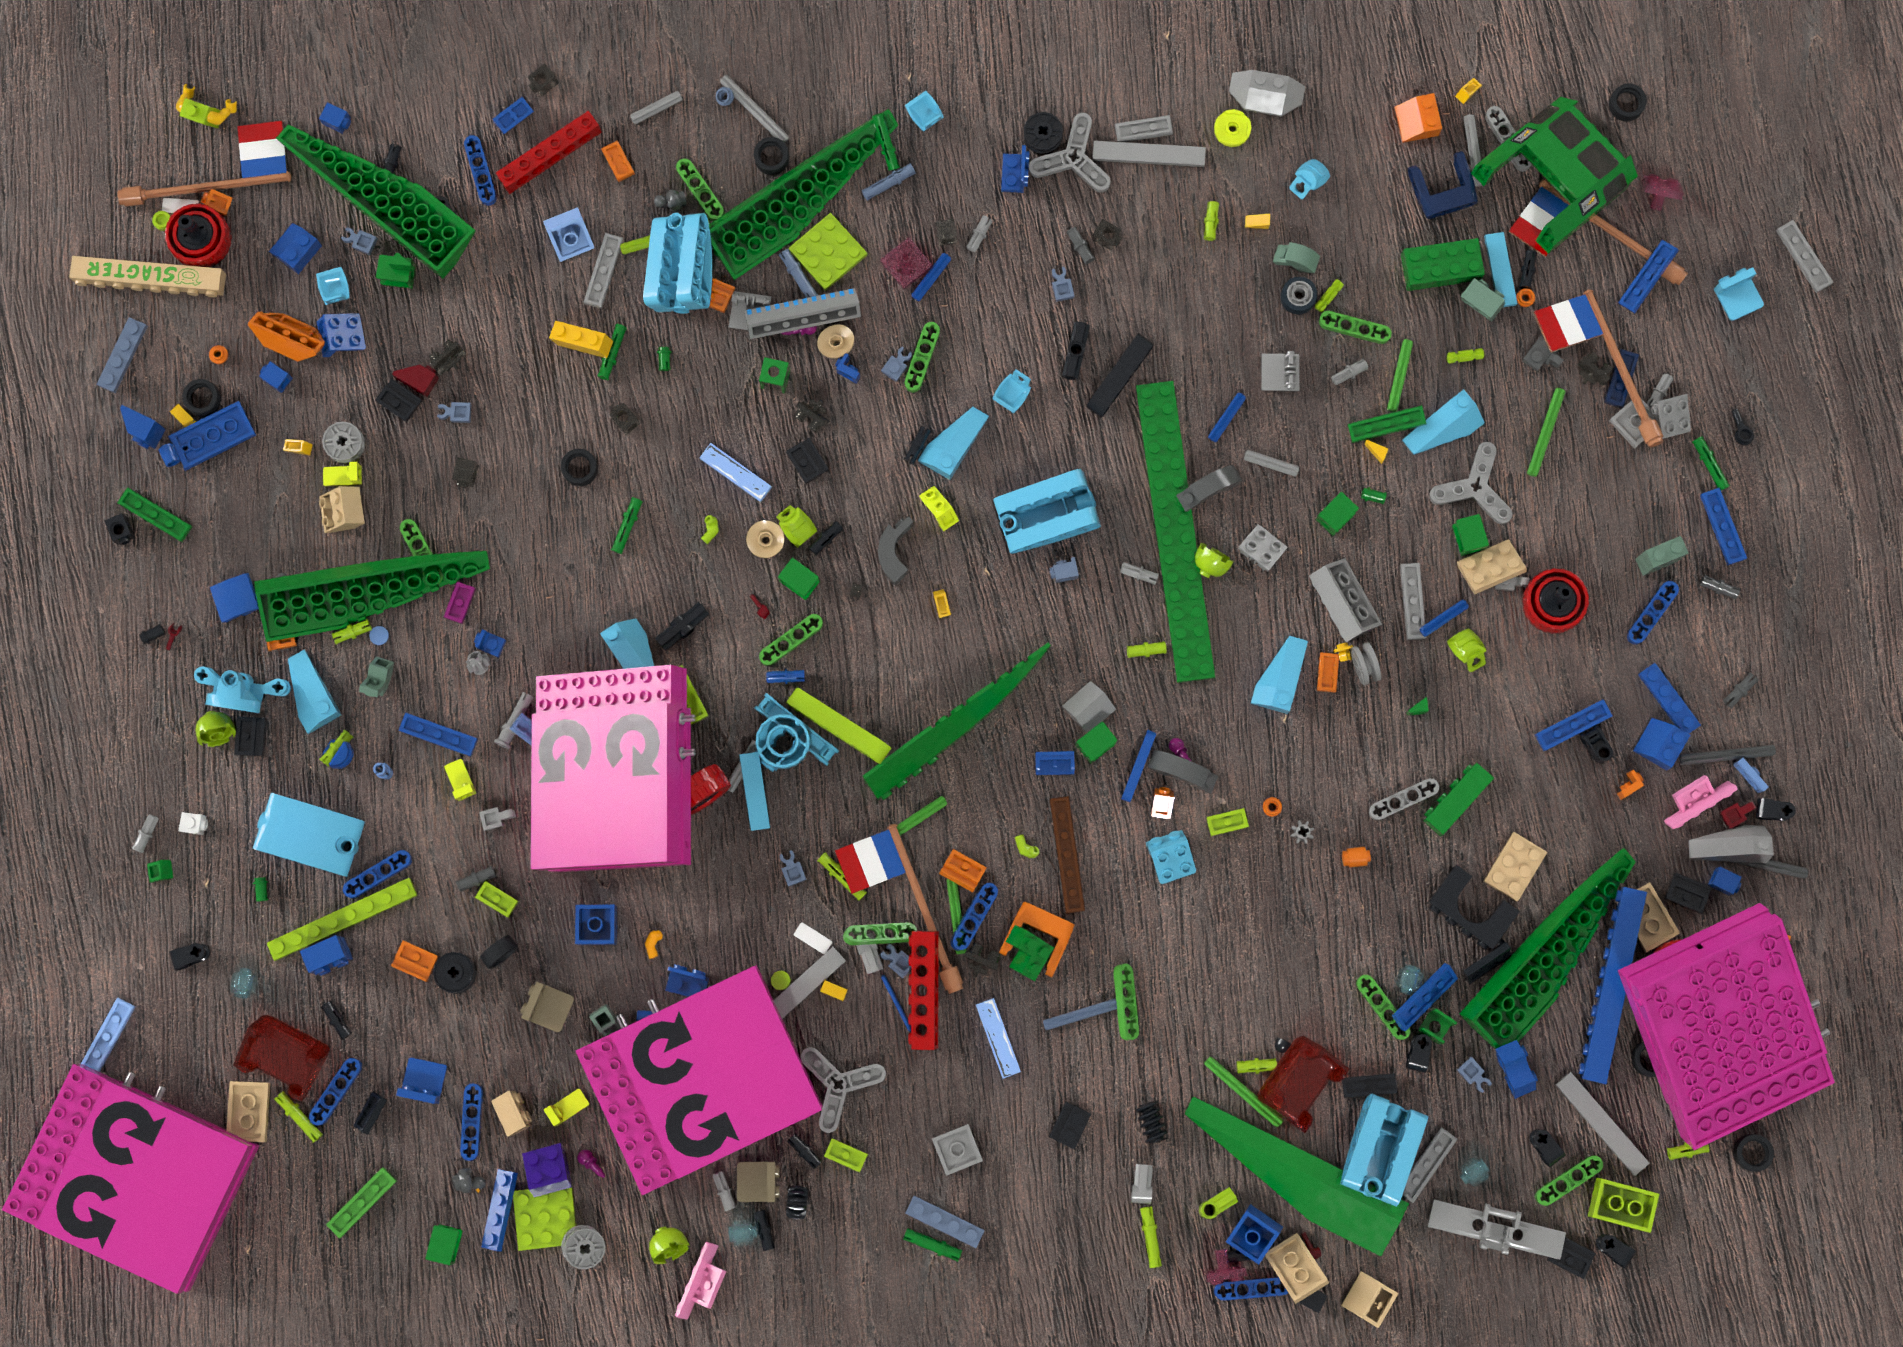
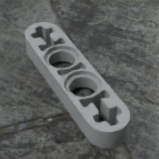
M1492 106L1487 110L1485 114L1486 122L1500 144H1502L1515 134L1516 131L1501 108ZM1492 112H1493V114H1496V113L1498 114L1497 120H1496L1495 117H1492V118L1490 117V115L1492 114ZM1506 127L1509 134L1501 135L1499 128ZM1522 154L1520 157L1518 155L1511 160L1515 168L1522 172L1527 171L1532 165L1528 160L1526 166L1519 164L1521 159L1527 160Z
M1429 778L1371 805L1368 811L1369 816L1377 821L1435 795L1439 790V784L1436 780ZM1427 783L1433 784V792L1431 793L1430 790L1423 792L1425 797H1422L1420 789L1427 787ZM1408 791H1416L1418 797L1415 801L1408 799ZM1392 798H1397L1400 801L1398 809H1393L1390 806ZM1383 802H1386L1387 809L1380 813L1381 816L1379 817L1378 814L1374 815L1375 806L1380 809L1385 806Z

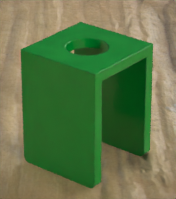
M379 255L376 278L381 279L380 284L413 289L417 266L413 259L406 258L415 267L414 271L392 269L388 264L393 256Z
M764 357L759 378L761 389H764L765 383L780 386L782 393L785 394L790 375L789 362ZM771 367H777L779 374L776 377H771L768 374V370Z
M1340 492L1318 514L1315 520L1334 536L1356 514L1359 507L1343 492Z
M1480 514L1458 519L1452 525L1461 556L1480 552L1489 546Z
M793 557L778 576L780 583L804 600L808 599L820 583L818 575Z
M1100 722L1076 741L1075 745L1088 762L1092 764L1116 745L1117 738L1104 722Z
M1437 1008L1429 1011L1417 1031L1428 1035L1432 1041L1440 1045L1445 1043L1443 1037L1449 1028L1456 1025L1457 1022ZM1432 1021H1437L1440 1024V1030L1437 1033L1429 1029Z
M441 1224L435 1225L425 1259L446 1265L455 1264L463 1230Z

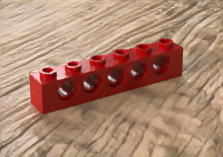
M588 110L497 171L496 175L506 191L511 194L602 133L600 126Z
M912 931V935H909V946L912 947V954L909 955V966H912V974H909L911 994H909L908 1002L911 1005V1013H909L908 1022L911 1025V1033L908 1036V1043L911 1045V1050L938 1049L939 931ZM922 945L927 948L926 956H922L919 952V948ZM921 965H924L927 968V974L925 976L921 975L919 972V968ZM920 985L926 986V995H922L919 992ZM921 1004L925 1005L927 1008V1013L925 1015L921 1014L919 1011V1006ZM920 1024H924L927 1027L926 1034L920 1033Z

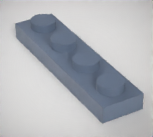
M130 317L128 318L96 385L113 393L117 392L148 327L146 324Z
M913 1196L905 1213L974 1248H977L985 1231L916 1196Z

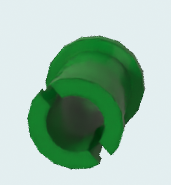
M659 347L656 352L659 356V371L671 370L670 354L672 352L669 347Z
M1364 487L1361 499H1364L1365 502L1369 500L1384 504L1387 493L1372 490L1370 487Z
M266 877L254 878L256 902L268 901L267 883L269 882L266 881Z

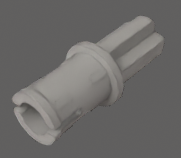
M982 216L977 228L973 229V235L966 246L969 251L976 252L982 240L986 238L985 234L993 223L992 219L988 221L989 217Z
M1361 359L1350 366L1346 365L1344 370L1333 375L1331 379L1335 385L1349 378L1354 379L1357 374L1368 370V364L1364 359Z
M1663 374L1656 388L1652 389L1653 393L1646 403L1650 408L1657 404V401H1661L1663 397H1666V391L1673 381L1671 375Z
M1125 562L1120 569L1121 573L1137 578V581L1140 579L1153 585L1156 584L1159 576L1158 573L1143 569V566L1140 568Z
M151 814L147 816L141 830H138L139 835L132 849L141 853L144 852L149 839L153 837L152 833L159 820L158 817Z
M720 1171L713 1174L718 1190L717 1195L721 1198L724 1211L736 1208L737 1206L730 1191L732 1188H729L724 1172Z

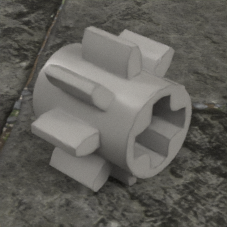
M475 651L468 655L466 667L470 673L475 672L476 675H481L487 672L490 659L486 653L481 654V652Z
M1299 820L1297 822L1298 827H1291L1294 833L1290 837L1297 839L1296 844L1302 840L1304 844H1307L1306 838H1314L1313 835H1310L1314 828H1309L1308 821L1302 824ZM1300 828L1307 831L1304 837L1298 834Z

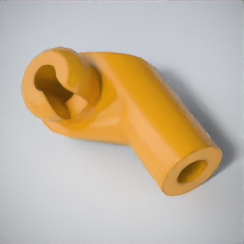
M659 930L651 931L645 941L649 959L658 957L655 945L663 938L662 932Z

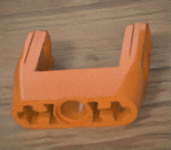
M1023 902L999 953L1004 956L1007 955L1013 946L1005 941L1015 925L1022 927L1024 923L1059 939L1049 959L1045 975L1053 977L1075 925L1030 903Z

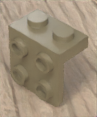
M536 982L535 985L532 984L528 992L530 996L528 1003L523 1004L520 1012L523 1014L521 1018L555 1032H561L573 1005L574 997L540 982Z
M739 1162L737 1164V1200L739 1202H776V1198H780V1186H776V1178H780V1166H776V1162Z

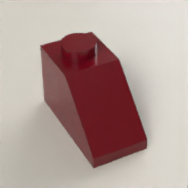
M416 365L396 370L392 373L396 380L426 397L429 396L439 380L435 374L436 370L428 365L426 367Z

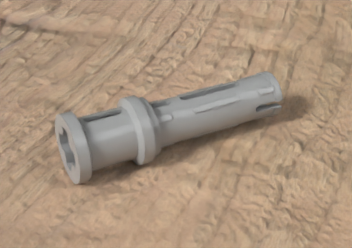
M522 692L507 724L504 723L502 725V731L498 739L494 740V743L505 749H510L509 745L514 735L517 734L509 728L521 713L525 714L534 698L533 696Z

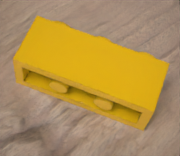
M555 321L549 337L558 346L603 358L608 357L613 344V340L605 333Z

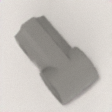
M873 933L867 934L869 938L874 939ZM877 944L856 945L859 955L863 959L867 974L883 969L877 952Z
M1135 1165L1131 1203L1151 1204L1153 1165Z

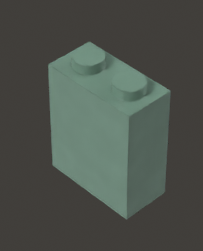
M1679 536L1644 551L1635 560L1642 575L1645 576L1678 562L1689 552L1682 537Z

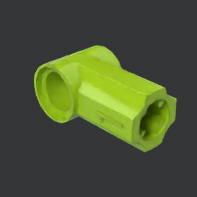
M1228 1187L1209 1200L1202 1202L1199 1206V1214L1205 1219H1213L1238 1202L1237 1197L1231 1188ZM1208 1204L1213 1207V1213L1210 1216L1204 1212V1208Z

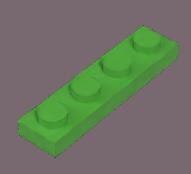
M382 1167L326 1225L339 1239L342 1238L397 1180Z

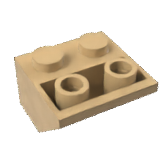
M339 486L319 496L324 533L355 529L365 524L359 487Z
M509 1090L491 1101L507 1137H511L531 1127L530 1122L532 1118L528 1110L525 1111L522 1106L524 1100L520 1093Z
M1361 1271L1341 1306L1379 1328L1399 1293Z

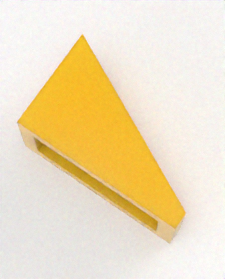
M1473 78L1459 90L1455 97L1464 104L1482 84Z
M1270 214L1246 216L1245 228L1269 229Z
M177 404L170 411L184 427L196 422L180 404Z
M286 439L283 451L310 456L313 444L304 440Z
M1366 440L1364 445L1382 464L1388 448Z
M945 590L934 591L933 596L939 618L951 615Z
M824 980L820 992L842 1001L848 991Z

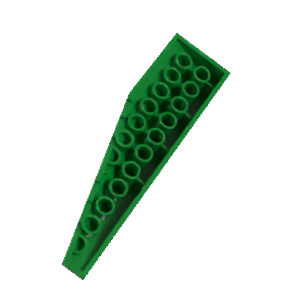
M887 109L882 113H884L890 135L898 126V123L891 111ZM873 118L803 161L709 224L712 251L733 280L795 240L800 235V232L811 223V220L817 213H820L826 203L848 182L854 172L863 165V162L875 152V149L880 145V140Z
M287 125L276 137L282 145L340 195L442 279L457 264L476 232L475 229L417 183H412L406 178L399 177L354 154L347 153L334 145L325 143L319 138H314L291 125Z
M487 551L411 556L254 581L255 593L266 642L346 628L347 625L353 622H361L366 620L368 616L383 613L385 609L398 607L422 597L427 592H435L442 586L457 583L459 579L469 578L489 570L490 566ZM438 569H440L443 574V579L441 582L440 573Z
M1046 643L1027 657L1028 660H1023L1012 668V672L1002 674L997 679L996 684L992 681L966 700L965 706L960 704L950 712L951 715L949 717L944 715L938 719L934 728L930 725L884 759L881 764L876 765L862 776L864 783L879 801L881 798L883 801L893 794L891 792L896 787L898 789L902 788L908 783L907 779L912 775L914 777L918 776L923 772L922 768L925 765L929 764L931 766L939 759L937 756L984 720L1027 677L1050 649V643Z
M1622 848L1573 891L1533 931L1459 1013L1470 1027L1494 1049L1515 1040L1519 1042L1559 996L1558 991L1560 987L1566 984L1568 980L1566 977L1571 968H1575L1577 965L1578 956L1585 951L1599 926L1597 923L1601 916H1605L1608 911L1607 906L1611 899H1615L1620 883H1624L1636 862L1626 849Z
M1192 1097L1185 1115L1305 1218L1382 1256L1400 1224L1409 1203L1400 1200L1396 1207L1341 1185L1343 1170L1200 1099ZM1368 1183L1369 1191L1374 1193L1376 1187Z

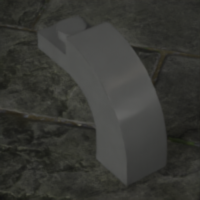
M1229 465L1197 480L1176 496L1184 510L1188 512L1210 497L1223 491H1229L1243 482L1235 466Z
M909 516L905 520L903 518L899 520L895 525L896 529L889 524L879 541L878 556L881 569L895 586L909 573L908 569L898 560L895 554L898 541L914 526V521Z
M1154 750L1148 764L1149 769L1161 775L1179 779L1209 794L1212 793L1218 778L1217 775L1201 765L1159 750Z

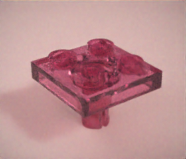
M1655 174L1643 175L1642 185L1644 192L1654 194L1650 208L1653 210L1658 208L1657 211H1662L1665 197L1682 200L1684 192L1681 183H1678L1679 181L1673 178H1668L1667 180L1660 179V176Z
M910 237L880 259V263L903 290L933 267L932 263Z
M1227 1249L1214 1251L1218 1269L1203 1272L1204 1280L1210 1282L1211 1285L1223 1284L1225 1279H1229L1231 1282L1243 1280L1242 1276H1247L1244 1266H1229Z

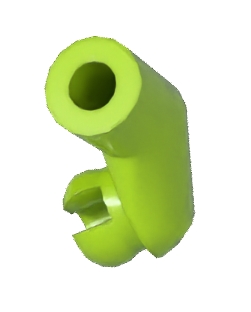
M712 515L706 516L704 520L707 532L701 539L706 544H709L719 532L718 521Z
M1024 835L1014 837L1021 855L1030 859L1036 858L1039 855V848L1026 844Z

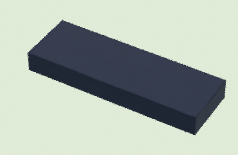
M1621 349L1619 352L1632 379L1639 354ZM1615 364L1604 403L1623 408L1628 391Z

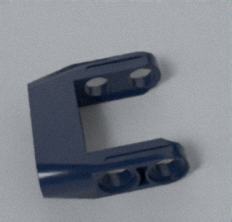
M1463 151L1454 153V167L1461 187L1430 196L1421 170L1416 165L1408 167V175L1418 204L1427 219H1433L1469 208L1478 203L1475 183Z

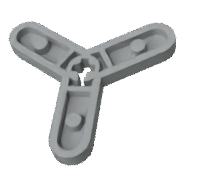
M1086 113L1077 114L1073 120L1067 148L1032 159L1029 164L1030 174L1033 177L1041 178L1072 169L1095 191L1100 193L1107 191L1110 187V177L1085 155L1092 125L1091 117ZM1077 149L1076 157L1079 159H1075V162H1072L1069 156H1072L1074 150Z
M1491 442L1481 443L1476 450L1468 479L1434 486L1429 493L1430 501L1436 505H1443L1473 498L1497 524L1508 523L1512 518V510L1487 484L1496 456L1494 444ZM1477 478H1479L1478 487L1481 489L1475 492L1471 485H1474Z
M809 1047L801 1053L802 1063L827 1087L819 1119L820 1129L826 1133L834 1132L837 1129L847 1092L881 1083L886 1077L884 1067L879 1064H872L840 1073L817 1049ZM831 1077L837 1081L843 1080V1089H834L835 1083L831 1080Z

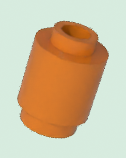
M1366 847L1347 848L1346 851H1342L1343 866H1348L1349 868L1367 866L1368 862L1371 861L1370 850H1366Z

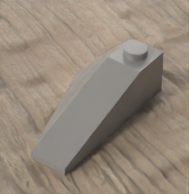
M1743 825L1688 841L1690 860L1767 863L1774 855L1772 836L1765 826Z

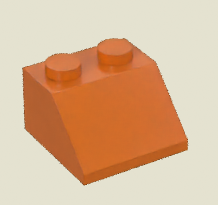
M1434 93L1417 96L1395 106L1402 143L1439 136L1442 125Z

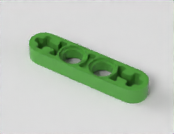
M680 159L676 164L677 172L711 221H715L724 215L722 205L689 159ZM682 165L688 166L689 176L685 170H682ZM697 178L700 180V185L692 187L690 181ZM708 193L711 196L708 202L701 201L700 197L702 194ZM712 204L716 211L720 210L719 216L712 215L713 212L710 207Z
M1325 311L1319 318V324L1323 329L1378 344L1387 343L1392 335L1391 329L1385 325L1333 311ZM1329 316L1331 321L1336 322L1337 318H1339L1337 327L1334 326L1335 322H1329V324H1326V321L1324 319H1326V317ZM1344 320L1349 321L1351 328L1348 330L1343 329L1341 322ZM1366 325L1369 328V333L1366 335L1361 334L1359 327ZM1373 328H1376V333H1381V331H1385V335L1387 336H1385L1384 339H1381L1379 334L1375 333L1374 337H1372L1371 334L1373 332Z
M935 322L926 323L921 332L905 378V388L909 392L919 391L924 381L940 334V328ZM931 327H934V331H935L936 333H932L931 338H930L931 341H930V340L927 339V338H928V331H927V329L930 330ZM928 344L931 350L928 353H923L920 351L921 345ZM917 361H921L925 367L918 371L914 368V364ZM914 374H916V383L918 385H914L912 388L908 382H912Z
M411 519L404 520L400 524V531L413 556L433 554L416 522ZM407 524L414 526L411 529L416 536L412 537L408 531H405ZM416 540L423 542V546L419 550L413 548V543ZM438 569V570H439V573H440V578H441V579H440V582H441L442 579H443V574H442L441 570Z
M817 614L809 615L765 647L759 654L761 663L765 666L775 664L819 632L823 627L821 617ZM811 619L815 621L818 619V627H810V633L808 634L802 625L806 624V627L811 624ZM798 629L804 631V637L800 640L795 639L793 636L794 632ZM787 641L789 643L788 649L781 651L778 648L779 642ZM775 646L776 651L780 655L777 656L775 653L771 656L772 660L770 662L768 660L764 661V654L774 652L771 648Z
M908 922L853 925L845 930L843 939L849 945L909 942L908 933L901 932L907 929L908 932H911L910 935H912V931H917V928L914 924ZM885 929L892 930L894 937H887ZM867 930L874 931L876 938H869ZM852 932L853 935H858V936H856V938L853 939V937H852V936H849V934Z
M1119 964L1114 968L1113 973L1119 1033L1122 1039L1128 1041L1136 1039L1139 1035L1134 976L1132 967L1129 964ZM1124 987H1125V988L1127 989V991H1128L1127 997H1125V996L1123 995V988H1124ZM1126 1007H1128L1130 1010V1015L1128 1017L1125 1015Z
M1369 975L1360 976L1356 981L1357 989L1393 1037L1398 1040L1408 1038L1410 1027L1404 1031V1036L1397 1035V1027L1394 1025L1391 1028L1390 1024L1396 1021L1394 1019L1387 1021L1384 1018L1386 1010H1392L1394 1013L1397 1010L1375 980ZM1361 980H1369L1370 983L1368 984V986L1371 989L1375 987L1377 990L1371 992L1369 996H1367L1366 993L1369 992V990L1366 987H1361ZM1374 994L1382 996L1383 1001L1380 1005H1375L1372 1002Z
M1590 1155L1539 1188L1535 1193L1536 1202L1540 1205L1548 1206L1602 1170V1159L1598 1156ZM1591 1159L1597 1161V1168L1588 1169L1587 1172L1589 1174L1587 1175L1586 1170L1581 1165L1588 1167L1591 1164ZM1576 1169L1582 1172V1178L1579 1181H1575L1572 1178V1172ZM1559 1180H1563L1566 1183V1188L1562 1192L1556 1189V1182ZM1549 1186H1551L1553 1192L1557 1194V1196H1554V1194H1550L1547 1197V1202L1545 1200H1540V1198L1542 1197L1541 1192L1548 1193L1551 1191V1189H1549Z

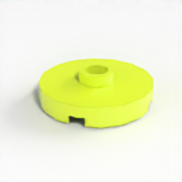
M1235 109L1226 110L1220 114L1214 125V133L1218 141L1229 147H1237L1244 144L1249 138L1252 129L1249 118L1242 111ZM1234 127L1236 130L1232 132L1229 128Z

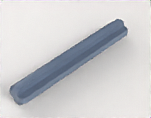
M1116 999L1043 1021L1045 1030H1050L1116 1010Z

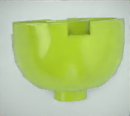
M1205 543L1200 544L1195 554L1196 566L1201 569L1199 573L1207 578L1224 575L1234 562L1213 547L1208 549Z
M209 711L196 724V738L202 746V743L207 744L208 747L220 746L229 742V737L236 735V729L231 718L222 712Z
M666 1227L657 1229L655 1231L656 1234L653 1235L649 1242L650 1255L655 1264L667 1263L665 1259L672 1257V1260L679 1258L688 1251V1246H690L683 1232L676 1228Z

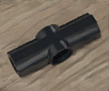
M1074 322L1062 373L1063 378L1072 381L1079 378L1090 325L1084 322ZM1073 348H1079L1081 350V353L1076 355L1073 354L1071 350Z
M698 602L686 613L680 614L672 620L670 626L655 639L667 651L680 639L689 636L695 630V627L710 614Z

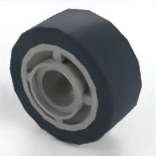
M1305 277L1291 278L1285 283L1281 291L1282 305L1292 314L1301 315L1307 313L1313 308L1317 300L1315 284ZM1300 292L1304 298L1298 299L1294 294Z

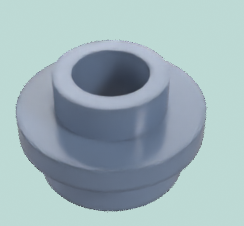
M721 87L718 89L716 100L720 105L728 106L733 102L734 93L730 88ZM725 93H727V99H726V100L724 99V94H725Z

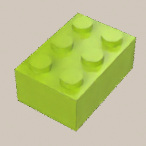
M1596 1178L1588 1217L1651 1233L1659 1194Z

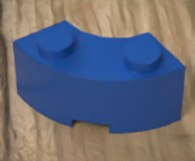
M1515 1040L1495 1049L1499 1066L1502 1067L1506 1074L1504 1078L1514 1098L1516 1099L1536 1090V1081L1538 1079L1535 1072L1529 1068L1526 1059L1528 1054L1523 1045L1520 1046L1518 1041Z

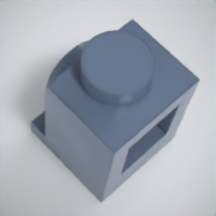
M1072 557L1070 562H1067V560L1058 561L1056 565L1049 568L1051 579L1055 578V583L1075 580L1079 577L1075 557Z

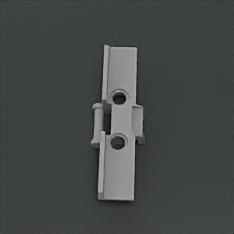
M1433 1199L1427 1226L1479 1239V1247L1486 1250L1490 1248L1501 1251V1254L1508 1255V1248L1511 1247L1559 1260L1561 1259L1566 1232L1520 1221L1522 1212L1519 1211L1515 1213L1491 1207L1487 1203L1484 1206V1210L1479 1211ZM1488 1215L1512 1220V1227L1487 1221ZM1476 1219H1480L1483 1222V1228L1479 1231L1474 1230L1472 1226L1473 1221ZM1516 1229H1520L1522 1232L1520 1240L1512 1238L1513 1232Z

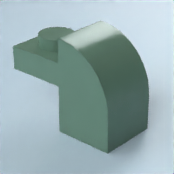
M1290 242L1289 245L1278 244L1273 262L1276 265L1292 266L1299 272L1315 273L1320 255L1309 247Z
M376 656L369 664L367 678L360 684L359 692L365 693L369 697L383 696L392 676L394 662Z
M607 1004L589 1015L599 1033H602L604 1037L621 1029L615 1014Z

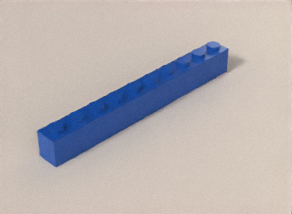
M1621 887V891L1617 890L1615 901L1618 902L1617 909H1613L1611 921H1614L1613 928H1609L1607 940H1610L1609 947H1605L1603 959H1606L1605 966H1601L1599 978H1602L1600 986L1596 987L1595 997H1597V1003L1592 1006L1591 1010L1593 1022L1588 1025L1587 1029L1589 1041L1588 1044H1584L1583 1055H1585L1584 1063L1581 1062L1578 1074H1581V1079L1607 1084L1626 994L1618 970L1632 964L1647 896L1645 891Z

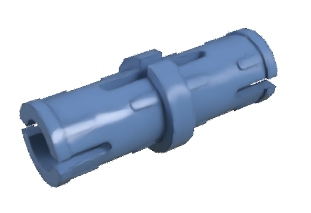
M376 763L374 765L373 771L379 778L390 779L393 776V771L389 765L385 763Z

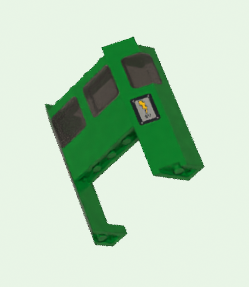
M1559 97L1476 164L1471 172L1485 186L1498 170L1521 153L1570 203L1567 208L1545 225L1535 240L1548 254L1623 193L1631 182L1638 177L1631 155L1625 159L1622 153L1610 144L1608 138L1603 136L1596 126L1590 123L1580 110L1575 108L1578 101Z

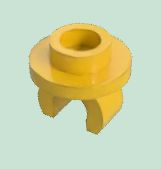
M1348 643L1336 645L1337 649H1334V653L1339 652L1341 662L1352 660L1349 651L1353 647L1352 645L1348 646Z

